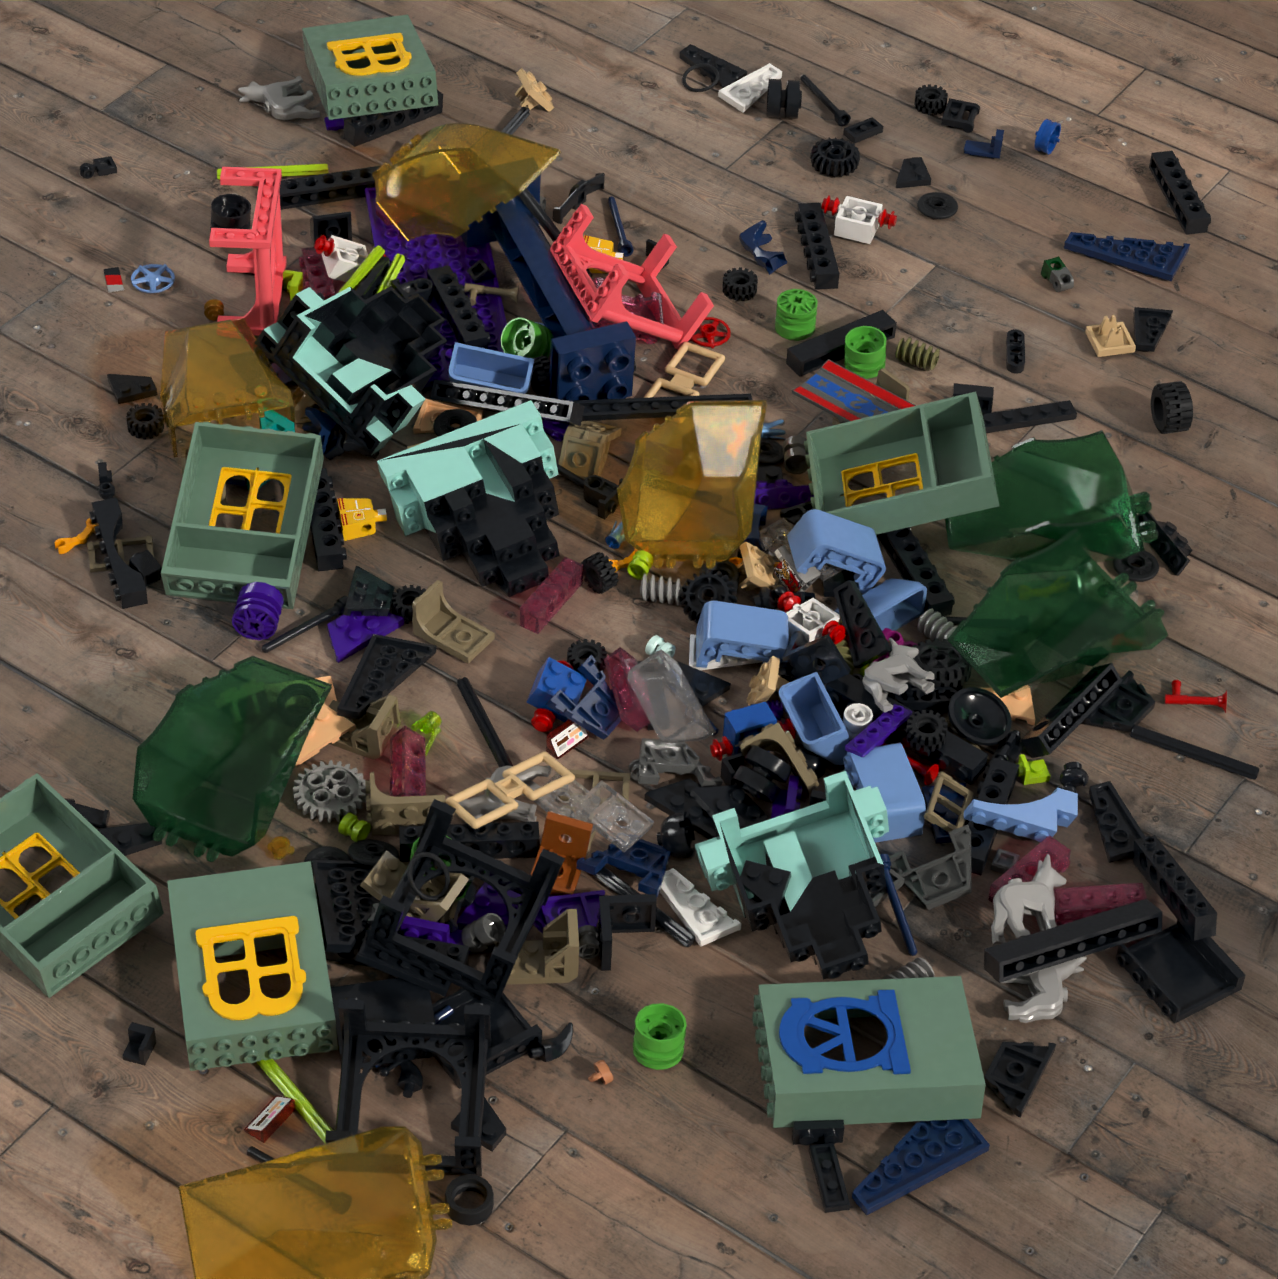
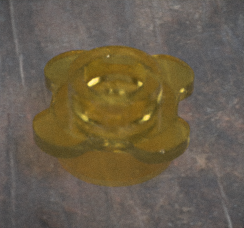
M283 836L274 838L267 845L268 851L273 853V857L276 860H281L288 854L292 855L295 852L294 847L290 846L289 839Z

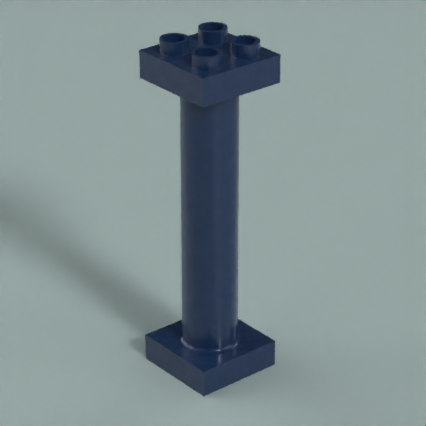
M533 158L460 174L459 234L466 247L495 241L499 242L542 322L550 329L553 335V339H551L549 398L575 401L625 399L632 396L636 336L630 325L626 321L597 328L595 323L590 320L549 250L551 246L542 232L539 222L516 194V190L524 185L540 204L541 172Z

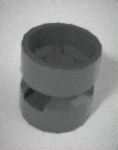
M791 436L783 442L784 467L792 474H801L810 468L807 465L805 456L809 454L806 453L804 441L807 439L802 436Z
M487 913L476 921L467 924L462 929L461 937L463 944L469 946L470 952L481 953L501 942L506 926L497 914Z

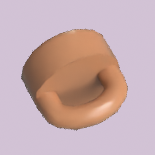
M599 1060L593 1064L596 1072L588 1077L590 1082L600 1079L604 1085H607L613 1081V1075L604 1060Z

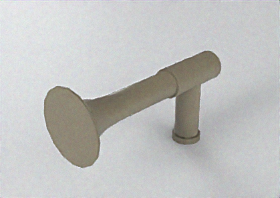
M465 283L464 292H470L471 306L476 304L477 293L510 297L517 304L519 284L512 289H503Z

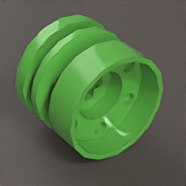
M791 289L782 292L778 296L775 319L777 334L785 339L794 341L805 340L813 335L815 332L818 301L812 293L802 289Z
M519 317L512 319L504 327L501 335V347L504 353L527 358L549 357L553 335L546 326Z
M860 326L850 330L845 337V368L865 379L878 376V371L882 368L885 369L886 364L885 334L872 326Z
M659 1003L645 1006L638 1012L634 1027L633 1054L639 1063L651 1069L661 1070L671 1068L681 1061L684 1054V1039L687 1025L686 1018L680 1010L674 1006Z

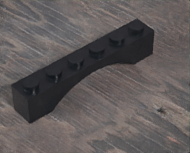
M117 497L92 502V511L89 512L91 524H96L94 532L96 539L101 540L99 542L101 555L105 554L106 556L104 557L106 570L110 569L111 572L108 573L110 584L116 587L113 589L115 600L120 601L122 609L148 604L147 589L142 574L128 566L118 555L115 548L118 533L123 527L122 512Z

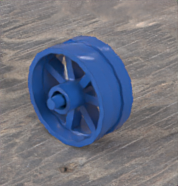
M1049 119L1043 121L1039 130L1035 133L1037 135L1034 145L1035 150L1042 151L1048 155L1051 154L1057 142H1060V123L1052 122Z

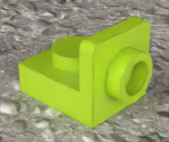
M283 271V286L290 293V301L295 294L303 290V272Z
M1024 754L1019 755L1018 763H1016L1019 764L1017 776L1021 778L1023 785L1049 782L1050 773L1044 759L1027 761Z

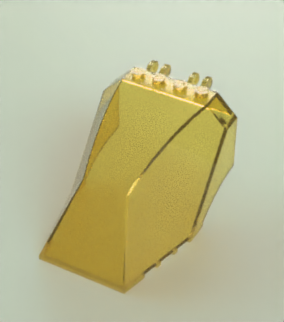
M468 123L444 124L427 131L421 136L419 133L410 140L412 144L405 143L393 154V157L389 159L390 164L385 162L373 172L372 176L375 179L376 203L407 241L429 234H445L457 238L470 229L468 227L469 224L475 220L478 223L482 221L483 218L481 216L489 210L491 213L497 210L495 208L496 205L502 201L506 204L523 192L562 152L553 147L480 125Z
M244 318L165 331L160 405L174 457H178L175 434L177 426L194 424L195 422L211 423V420H216L218 424L223 425V418L246 415L247 420H252V413L258 412L260 418L265 417L264 411L284 408L287 419L294 422L295 426V408L291 391L279 379L265 353L255 344L257 339Z
M767 400L689 401L676 410V415L673 417L666 416L664 423L661 425L654 424L652 431L649 433L644 431L635 440L636 445L633 457L622 483L617 488L625 540L638 551L644 550L650 553L654 558L653 565L655 568H661L665 560L667 568H673L676 561L693 559L694 568H701L703 561L706 560V567L712 569L716 561L728 560L751 533L760 440Z
M379 1127L267 1162L180 1185L178 1188L194 1278L425 1279L430 1275L437 1242L435 1230H445L452 1227V1220L448 1218L433 1219V1215L450 1212V1207L448 1203L431 1205L427 1182L443 1179L444 1170H425V1165L442 1163L441 1155L429 1154L423 1156L421 1141L406 1127Z

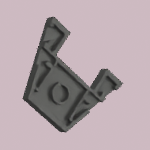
M642 738L639 753V784L658 785L660 779L658 773L675 772L680 775L685 773L695 774L701 787L722 786L723 780L719 776L715 778L710 773L711 768L702 765L699 762L700 757L684 741Z
M969 825L949 832L956 849L954 853L914 869L910 868L904 850L889 856L891 861L890 868L905 879L904 884L928 910L972 893L971 830Z

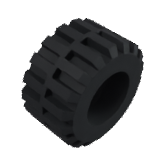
M1182 381L1156 384L1152 390V418L1161 434L1188 431L1191 427L1193 403L1190 392Z

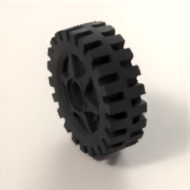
M928 639L925 640V643L921 641L918 642V645L912 646L919 650V654L913 658L923 670L934 673V680H926L933 682L934 687L951 686L952 688H957V685H964V682H967L971 677L972 656L969 649L963 647V644L959 643L956 645V641L953 640L949 643L948 639H943V641L934 639V642Z

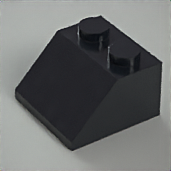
M351 212L312 216L310 219V236L313 245H315L316 239L322 235L326 236V240L333 235L352 241Z

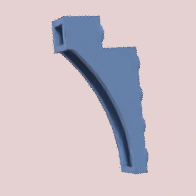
M1057 787L1051 795L1023 804H995L973 799L964 810V819L1047 844L1056 834L1057 825L1068 827L1078 816V793Z

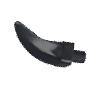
M569 1022L557 1037L537 1040L535 1042L536 1047L528 1049L529 1058L538 1057L543 1062H549L562 1056L571 1043L573 1024Z
M411 1060L400 1064L401 1074L397 1085L403 1090L404 1097L411 1098L414 1092L422 1089L423 1077L418 1067Z

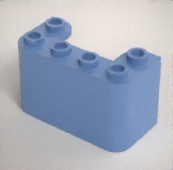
M812 509L800 518L787 535L797 572L806 574L808 568L815 566L816 569L821 570L825 563L855 572L854 580L857 582V587L861 593L865 594L869 589L873 588L886 571L876 533L870 527L821 510Z
M721 601L705 603L696 628V667L707 668L708 662L715 659V662H720L722 655L763 661L762 663H767L774 656L779 658L780 662H787L783 661L782 657L789 643L788 615L780 610Z
M895 743L876 746L865 757H860L847 751L843 761L852 788L856 787V790L867 786H871V788L878 787L887 809L889 832L879 838H873L874 842L922 835L926 811L925 800L902 744Z

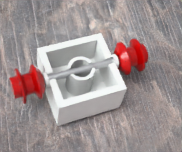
M828 195L827 199H823L821 206L824 214L828 211L832 212V216L837 214L834 236L870 244L879 225L881 228L884 224L888 225L890 230L891 226L894 227L897 221L894 211L891 214H888L886 209L882 211L883 204L846 196L843 204H840L838 197L835 200H831L830 195Z
M325 235L320 236V238L316 239L314 245L317 254L322 255L328 277L333 280L347 282L368 256L365 245L333 235L327 240Z
M791 591L780 595L778 609L788 615L789 641L792 634L797 631L802 632L808 643L829 634L834 644H838L844 639L845 627L842 625V620L838 613L815 598H811L801 604L800 597L794 595Z

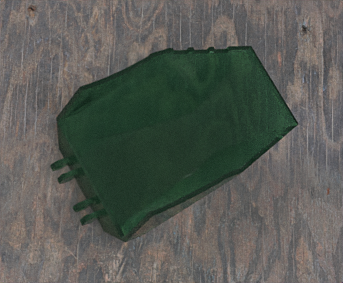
M1102 430L1089 435L1063 440H1036L1035 437L1011 446L1013 450L1001 457L996 455L993 457L995 460L992 461L1000 506L945 519L948 546L951 550L1041 564L1076 565L1119 560L1144 551L1143 542L1150 543L1158 538V532L1155 531L1156 523L1152 520L1139 523L1137 513L1144 514L1152 509V504L1149 502L1150 494L1143 491L1133 495L1124 468Z
M1075 528L1045 549L1024 558L1018 557L1000 573L1001 576L992 587L989 586L987 594L979 604L976 603L974 605L972 613L966 620H962L947 640L998 696L1002 698L1038 684L1087 672L1093 667L1107 664L1129 654L1151 650L1169 635L1161 620L1164 611L1160 608L1156 609V603L1151 599L1139 607L1129 596L1136 590L1138 584L1130 581L1122 587L1129 580L1127 573H1122L1113 580L1091 558L1079 531Z
M251 656L235 663L234 668L228 671L222 669L217 676L212 678L206 676L202 679L201 683L195 686L189 684L179 691L161 722L149 737L137 747L132 799L150 826L157 828L154 831L153 840L159 842L165 837L166 832L169 833L165 841L168 846L172 847L175 845L179 837L197 844L193 852L196 857L200 858L207 848L210 849L206 856L209 862H214L218 858L219 853L233 857L258 843L268 831L308 733L332 688V684Z

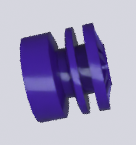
M252 582L243 586L239 592L232 616V625L235 630L242 636L252 640H264L273 636L277 630L279 616L284 604L282 594L274 586L263 582Z

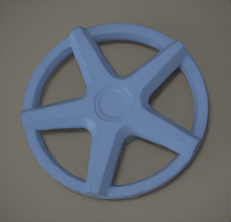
M166 264L139 265L138 269L131 275L132 285L144 293L163 292L169 289L175 281L174 272ZM150 268H159L155 272H150L149 270H147ZM167 271L171 278L163 277L161 274ZM139 272L145 275V277L135 279ZM145 282L150 287V290L142 289L137 284ZM161 282L169 283L166 287L156 290V286L160 285Z

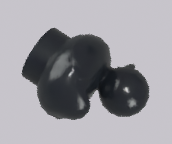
M776 583L772 590L769 587L761 588L758 594L753 595L756 607L776 610L778 602L775 601V598L779 599L780 595L787 592V588L782 584L777 585Z
M1068 762L1064 765V770L1059 777L1060 783L1063 785V787H1060L1061 789L1077 793L1075 787L1087 785L1089 776L1082 769L1081 763Z

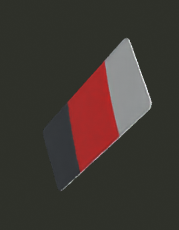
M119 267L104 269L108 292L123 291Z

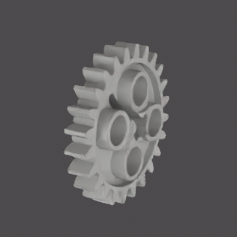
M332 760L329 761L328 765L320 761L319 767L312 764V770L304 768V774H298V780H294V803H297L298 810L302 809L303 815L310 813V819L318 816L319 822L324 818H327L328 823L332 821V818H336L340 822V816H345L348 813L356 815L357 808H363L362 803L366 802L367 795L366 779H363V773H358L357 768L350 770L349 763L343 767L341 761L337 765H333Z

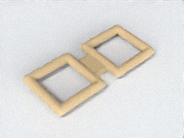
M684 342L665 367V372L674 376L672 380L668 381L657 378L643 398L654 397L660 387L686 396H699V392L691 388L694 384L707 386L725 361V356L692 343ZM687 350L715 360L703 378L675 368ZM665 417L664 419L680 423L684 417Z
M544 751L504 770L502 773L504 779L496 783L490 779L479 782L447 798L446 804L455 808V813L473 829H478L516 810L518 803L514 798L524 794L531 801H534L573 782L575 775ZM544 761L562 776L533 791L516 775ZM488 789L505 804L476 819L459 802Z

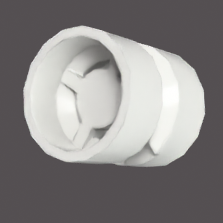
M851 704L844 711L843 722L850 741L872 723V710L864 704Z

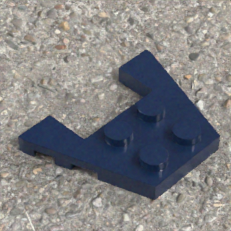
M590 655L577 669L593 684L589 692L575 705L559 690L546 705L604 740L629 712L616 691L609 688L605 682V674L603 671H598L594 664L596 660Z
M629 835L608 845V849L603 852L597 850L591 853V857L586 860L583 857L578 859L577 869L595 875L606 864H609L619 870L632 872L638 877L643 878L638 883V891L645 894H656L657 898L670 859V851L657 844Z

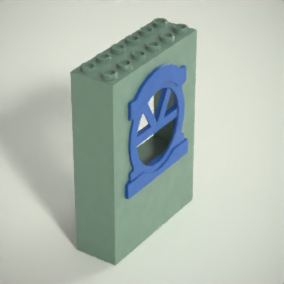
M961 976L760 984L758 986V995H754V1009H757V1012H753L752 1019L753 1026L758 1027L755 1030L756 1044L761 1046L758 1048V1060L763 1062V1066H761V1079L766 1081V1084H764V1098L769 1099V1103L766 1106L767 1118H772L773 1128L793 1127V1123L799 1121L844 1120V1125L981 1118L986 1084ZM877 1017L886 1028L887 1043L876 1055L856 1061L848 1018ZM837 1018L838 1025L824 1021L822 1019ZM807 1025L837 1037L815 1048H811L805 1039L804 1029ZM842 1044L845 1062L832 1060L821 1054Z

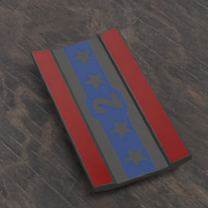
M829 359L806 382L792 390V394L837 417L840 424L916 406Z

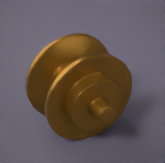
M211 299L205 303L204 315L207 319L216 321L218 316H224V305L220 300Z

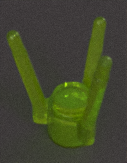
M429 711L421 719L413 723L411 729L396 739L394 744L397 745L418 729L425 734L432 733L419 759L420 762H423L436 736L441 732L439 728L442 723L440 716L436 712Z

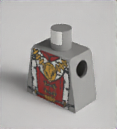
M785 545L774 551L780 560V563L774 568V572L780 583L787 588V591L793 593L805 592L821 575L816 567L808 568L806 574L797 572L792 553L790 554Z

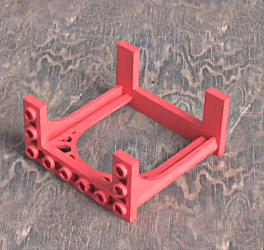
M222 167L220 185L259 186L252 229L211 228L209 245L210 247L253 249L246 254H228L226 267L227 272L255 274L256 300L252 309L245 316H218L216 334L259 336L263 329L278 321L283 291V271L286 270L287 263L286 256H283L279 191L282 177L281 169Z
M580 204L549 250L590 320L596 323L600 319L614 323L627 321L632 329L671 341L675 349H679L684 342L690 340L714 305L706 293L700 292L684 316L680 317L656 278L677 248L672 238L667 234H663L641 266L601 253L589 247L584 240L583 233L594 217L586 205ZM594 268L609 273L598 290L586 269ZM628 280L636 283L659 322L635 315L624 307L621 293L623 286Z

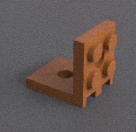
M548 811L541 845L531 875L542 850L554 852L565 858L560 869L562 875L557 877L551 894L556 896L574 894L582 871L577 869V860L582 857L586 859L593 824Z

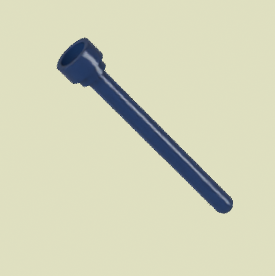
M610 196L608 203L619 238L617 249L619 253H624V257H628L633 253L634 249L632 243L626 239L615 198Z
M880 854L884 864L886 892L910 956H915L917 948L889 872L891 869L889 855Z

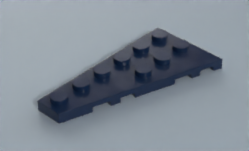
M1071 232L1064 244V249L1071 250L1072 252L1084 254L1091 258H1097L1168 281L1173 280L1190 248V244L1184 243L1183 246L1173 245V242L1167 241L1166 244H1156L1154 240L1126 237L1123 240L1113 239L1114 236L1096 238L1094 234Z
M968 1119L917 1122L898 1142L890 1155L884 1157L876 1170L870 1172L852 1192V1198L867 1216L989 1151L990 1144Z

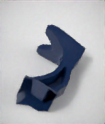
M762 220L743 231L739 235V240L742 246L754 256L757 264L764 267L770 275L781 266L787 264L784 252L765 251L759 247L772 240L770 234H762L767 225Z
M307 407L305 415L311 422H305L302 429L321 435L324 455L327 441L337 423L328 414L316 408Z
M748 503L744 508V519L748 523V527L741 544L748 542L753 546H757L765 553L759 527L766 525L768 506ZM740 547L737 553L738 558H742Z

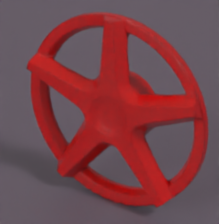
M706 317L704 320H713L714 322L712 324L700 325L698 329L701 332L693 335L689 341L714 349L715 346L722 345L729 340L731 330L724 321L714 317ZM718 324H723L727 332L717 331ZM714 337H725L718 342L714 341ZM707 338L708 343L699 341L697 339Z

